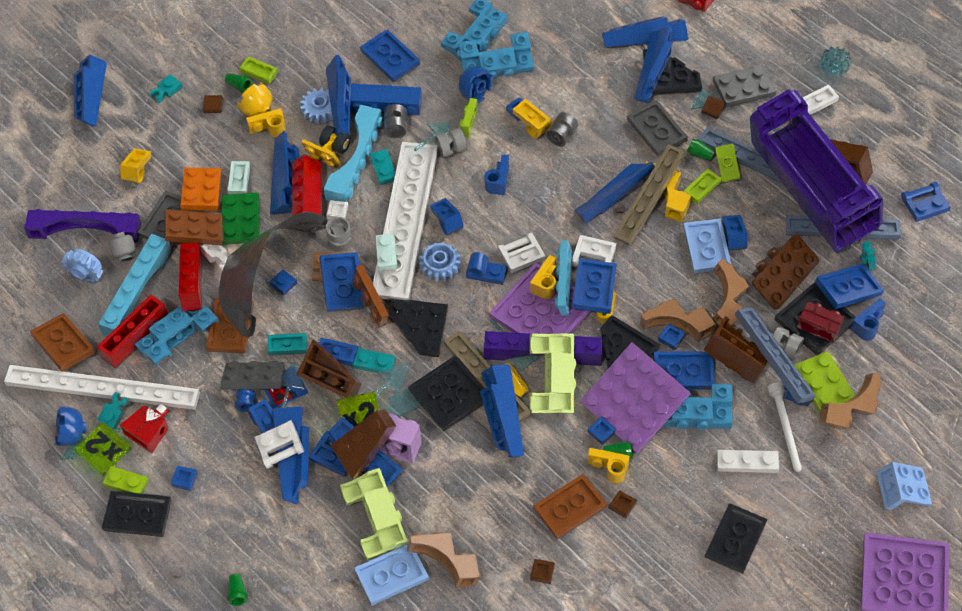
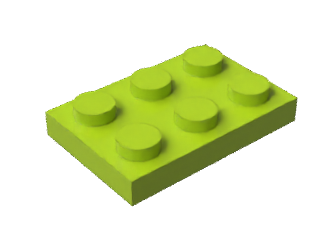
M828 351L794 365L816 395L812 402L819 413L823 404H842L855 396Z

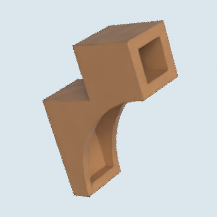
M722 259L717 263L713 271L717 274L723 287V304L712 320L718 326L723 318L727 316L730 319L728 323L734 327L739 323L734 314L738 309H743L735 301L745 294L749 285L742 276H739L734 271L730 263Z
M674 298L669 301H663L653 309L644 311L641 314L640 325L644 330L656 326H667L670 323L690 334L697 342L711 336L715 331L716 325L703 307L698 310L694 309L686 315Z
M876 373L865 375L860 390L849 401L842 404H823L821 406L819 424L837 429L849 428L852 422L851 412L862 415L874 414L878 407L877 394L881 388V375Z
M435 532L427 535L417 533L410 536L407 543L408 552L425 554L439 561L450 573L455 587L476 585L480 577L476 555L468 553L455 555L451 533Z

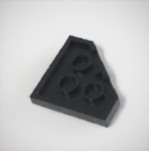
M643 49L642 51L643 62L646 56L647 49ZM670 57L652 95L701 92L700 73L696 70H690L685 66V63L677 58Z
M391 298L388 312L389 319L396 324L408 342L412 343L419 355L439 357L448 304Z
M613 315L609 317L600 330L608 369L631 342L650 358L653 357L654 351H657L660 346L657 342Z

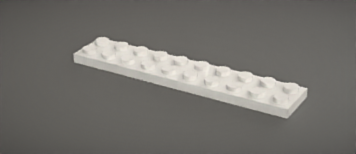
M402 142L383 235L394 234L397 269L378 271L377 261L373 285L380 299L409 300L438 154V145Z

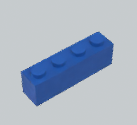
M351 83L350 111L358 112L360 105L381 109V113H384L387 106L399 104L407 109V115H420L422 103L421 87Z

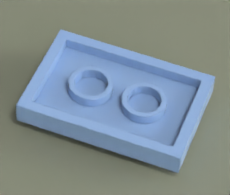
M721 219L683 224L694 274L712 272L717 263L722 259L731 264Z
M407 544L354 568L371 606L429 580L417 553L408 552Z

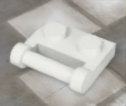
M532 233L526 234V237L509 244L497 246V250L511 274L532 266L535 262L539 263L545 260V254ZM526 244H529L528 246H525V247H523V248H520V249H518V250H515V251H513V252L508 253V252L511 251V250H514V249H516V248H519V247H521V246H524V245H526Z
M580 235L571 266H578L580 255L611 263L616 250V243Z
M288 421L255 437L267 469L285 458L304 452L292 421ZM294 443V446L286 450H283L273 456H269V454Z

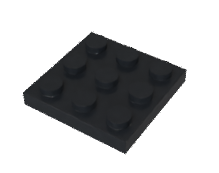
M814 282L777 313L774 320L788 330L789 333H795L803 337V345L817 356L833 342L797 328L799 318L807 302L819 303L823 308L830 311H838L844 316L842 327L836 339L851 327L856 316L845 307L835 309Z
M455 355L408 386V391L443 432L483 405L480 391L485 388Z

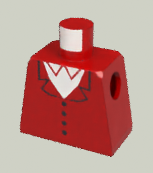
M160 404L154 411L147 406H142L120 424L121 430L125 436L152 454L168 430L164 417L169 410L163 404Z

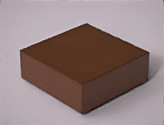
M204 95V113H222V95Z
M708 95L701 113L718 120L725 102Z
M619 490L610 503L609 509L627 518L636 505L637 500Z
M534 559L530 581L551 584L555 563Z

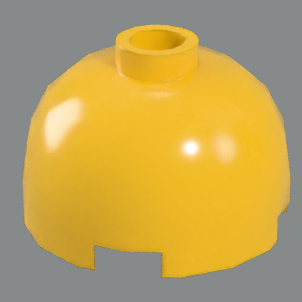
M260 82L258 86L255 84L250 86L241 95L243 97L241 103H237V108L250 117L271 111L273 96L270 90Z

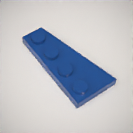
M342 417L330 429L329 434L335 442L354 428V426ZM379 449L374 460L370 462L364 472L367 473L368 471L380 468L385 484L388 487L403 469Z

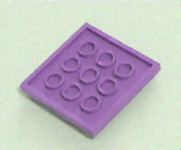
M535 262L489 313L491 319L512 333L572 334L591 311L572 309L575 287L571 284L569 315L561 316L559 308L556 309L555 297H558L556 289L555 295L549 299H544L530 293V282L542 266ZM554 274L555 280L559 281V276Z
M631 342L580 402L596 417L600 418L602 416L616 428L614 433L624 442L632 443L631 448L636 453H639L691 393Z
M873 533L864 534L861 611H948L949 543Z

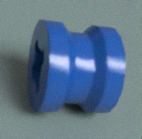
M250 389L237 390V401H235L234 407L239 411L248 412V408L254 405L253 400L256 398V393Z

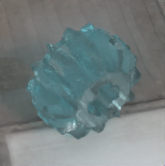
M830 46L828 50L823 52L821 57L822 70H826L827 74L833 73L835 76L838 73L842 76L844 72L849 70L851 65L850 52H846L845 48L839 49L838 46L836 48Z

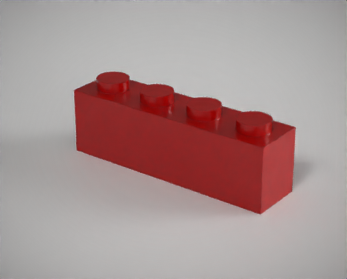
M303 154L292 164L291 214L294 216L302 212H313L321 215V162Z
M199 242L180 244L179 298L182 311L202 310V257Z
M150 294L97 346L101 358L116 368L136 349L135 343L150 333L149 328L168 315L165 304Z

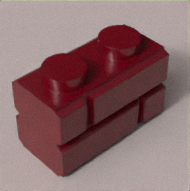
M807 302L799 318L797 328L834 343L842 327L844 316L838 311H830L823 308L819 303Z

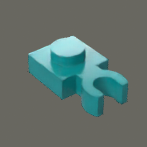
M169 74L157 84L158 88L150 91L151 98L157 96L156 101L160 103L164 100V96L167 95L170 98L183 88L182 83Z
M870 240L862 243L860 259L867 266L868 270L872 271L876 269V259Z
M118 392L112 395V404L106 402L97 418L98 421L115 430L125 414L121 408L129 402L127 397H123L122 401L119 402L121 394Z

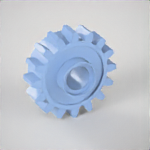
M321 87L317 91L313 88L312 93L307 91V96H302L303 101H300V108L305 119L308 118L311 123L315 122L317 124L333 120L328 89L323 91V87Z
M444 242L434 243L431 246L428 245L426 250H422V256L419 257L420 269L423 275L428 274L429 280L435 277L436 282H438L439 278H442L443 281H446V277L452 279V273L458 274V268L461 267L460 254H457V249H453L451 244L447 245Z
M75 249L67 251L61 261L64 264L63 267L68 268L67 271L71 272L74 277L80 280L85 279L88 283L89 281L92 283L98 282L103 273L100 261L84 250Z

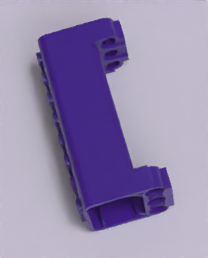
M788 89L757 107V110L750 116L752 145L834 252L841 251L877 230L882 225V196L873 185L866 186L808 113V104L797 90L790 91ZM792 119L791 124L772 135L768 134V132Z

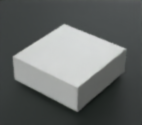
M330 200L326 214L327 219L334 217L346 219L349 207L348 202Z

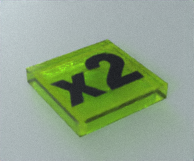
M375 391L336 400L340 419L342 417L345 418L354 427L376 410H379Z
M102 422L74 451L104 476L108 473L110 467H114L132 447Z

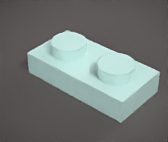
M231 161L228 195L247 193L250 173L249 161Z
M394 234L376 235L378 271L397 269Z

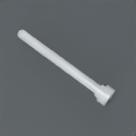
M781 382L772 383L767 387L768 392L776 402L793 469L795 472H800L802 467L783 401L784 386Z

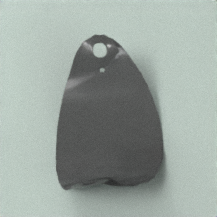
M313 212L296 214L247 241L229 255L221 274L219 300L224 314L242 336L249 338L255 332L256 317L251 314L253 284L263 249L270 234L277 229H291L302 232L322 230L326 228L328 221L324 216ZM247 318H248L249 321H250V327H249L248 330H247V328H246V319H247Z

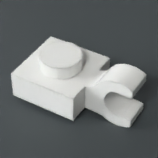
M202 245L201 253L210 263L216 261L218 269L222 272L228 259L226 257L227 251L220 245Z

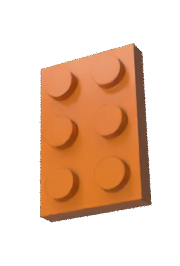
M184 167L181 210L218 211L221 168Z

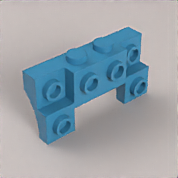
M475 0L469 7V13L477 16L476 20L463 36L450 31L441 41V47L451 52L460 62L458 42L476 40L478 52L487 51L490 43L498 37L499 32L508 22V15L494 9L493 3L486 0Z
M528 32L511 34L512 47L484 52H478L476 40L458 42L462 72L470 67H481L488 70L494 79L498 76L509 77L517 73L534 71Z
M203 305L202 310L182 311V308L179 306L163 319L154 323L149 328L150 333L135 343V346L143 357L149 359L157 367L159 366L158 362L168 355L170 357L173 356L170 351L172 348L197 331L196 326L204 333L206 332L205 328L214 322L218 323L219 320L216 315Z
M712 384L711 398L688 397L662 427H676L678 429L697 428L699 430L707 428L731 429L732 384Z

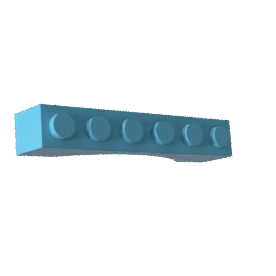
M360 105L355 116V126L359 135L356 151L342 168L330 174L324 187L325 200L348 202V199L352 198L354 185L358 184L360 171L364 170L366 157L372 151V143L377 140L378 129L383 126L384 118L381 115V109Z
M154 234L150 235L98 323L103 336L107 337L133 312L136 302L148 280L157 270L165 265L172 253L169 241H165V238Z

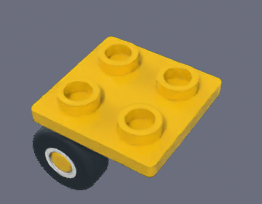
M328 125L323 129L319 138V143L323 147L302 139L301 143L311 158L324 160V163L331 167H341L342 163L332 151L334 149L335 152L343 154L349 147L351 136L343 132L336 136L335 128Z

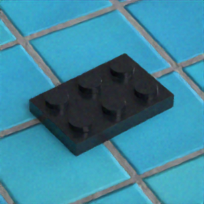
M111 491L102 530L163 537L171 506V497Z
M729 503L705 553V558L744 574L768 519Z

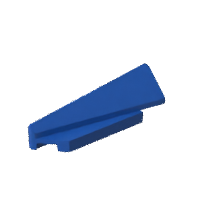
M664 16L616 27L602 33L606 47L649 44L653 32L668 26L672 27L671 42L685 41L689 37L685 20L678 19L668 22L667 17Z
M668 26L651 34L634 97L636 100L645 103L649 102L672 53L673 42L670 41L672 27Z
M88 55L80 62V70L74 74V118L90 126L97 125L107 66L106 61L93 55Z
M335 55L326 67V77L333 124L337 136L340 132L349 134L351 77L341 57Z
M285 131L279 134L274 142L270 214L272 215L291 213L292 164L299 158V149L295 144L291 146Z
M651 161L647 164H630L590 198L588 202L575 209V213L586 224L599 213H605L652 172L655 167L654 163Z
M492 365L481 372L486 388L480 391L495 447L500 451H506L510 458L521 457L524 455L511 367L510 365Z
M303 407L276 408L273 410L274 427L292 421L304 449L303 453H296L278 462L282 499L293 504L299 502V489L305 488L308 483L309 427L301 426ZM294 443L277 450V453L294 446Z

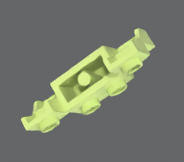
M530 334V354L545 355V393H530L531 413H574V390L576 388V380L574 378V370L576 368L574 334Z
M380 468L368 471L364 475L340 485L347 506L360 501L363 502L374 531V535L360 541L367 561L407 544V539L400 523L402 522L400 511L395 510L393 505L395 504L394 495L388 491Z

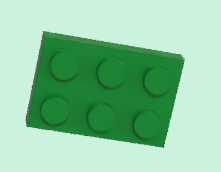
M259 193L222 195V245L242 244L260 234Z

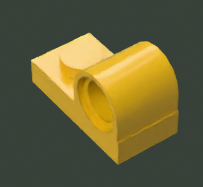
M524 99L513 108V114L526 123L527 132L535 139L545 133L551 125V118L527 99Z
M281 108L246 117L250 134L268 129L270 135L276 138L283 131L286 132Z
M134 148L120 164L121 179L141 183L144 177V166L151 159V151Z
M549 254L530 282V293L544 299L552 298L555 295L556 280L554 274L557 271L556 257Z
M590 448L588 464L597 468H607V479L611 483L619 484L626 477L630 456ZM618 469L620 472H613L612 470Z

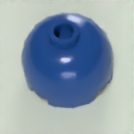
M481 67L468 68L459 77V91L461 95L467 100H470V98L477 99V103H480L485 99L482 96L487 90L490 91L493 76L489 74L488 70Z
M59 406L55 423L56 431L59 435L55 436V445H73L80 440L82 433L86 434L87 422H83V416L77 409Z

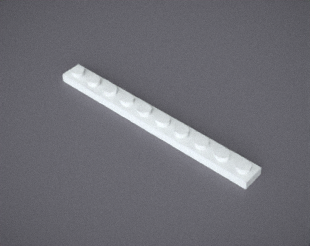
M15 365L9 366L4 381L7 386L112 399V395L118 392L121 394L119 400L127 397L131 402L154 405L163 404L164 406L196 410L200 395L199 389Z

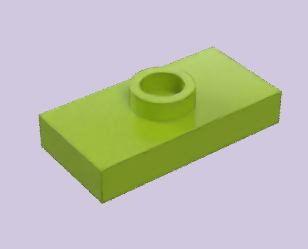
M249 56L239 67L240 73L269 85L279 73L278 68Z
M734 144L715 147L722 182L727 183L741 180Z

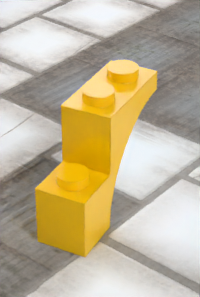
M675 171L663 191L667 201L665 217L683 222L690 206L691 195L677 190L680 184L681 172Z

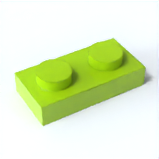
M470 98L469 104L465 105L464 119L461 118L459 128L462 129L466 138L470 137L478 111L477 99Z
M707 168L684 192L690 194L691 201L698 205L721 183L722 178Z
M111 466L103 481V485L120 492L143 494L149 479L146 476Z

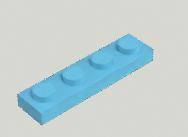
M568 240L561 241L560 249L557 250L560 264L557 265L559 281H556L558 297H555L556 309L559 308L561 316L569 315L572 250Z

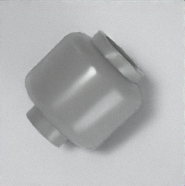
M124 232L114 234V239L109 241L112 256L118 258L119 261L133 257V254L136 252L133 237L125 235Z

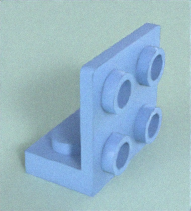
M891 462L876 472L885 509L893 510L904 502L925 506L932 504L923 468Z

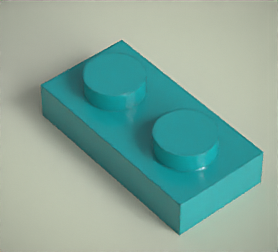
M387 149L369 153L379 185L394 182L396 173Z
M307 334L268 335V355L306 354Z
M358 348L353 368L391 376L396 356Z

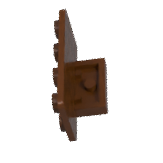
M798 234L792 235L784 246L771 248L766 253L767 257L756 264V270L752 273L755 277L752 285L774 310L779 309L819 263V258Z

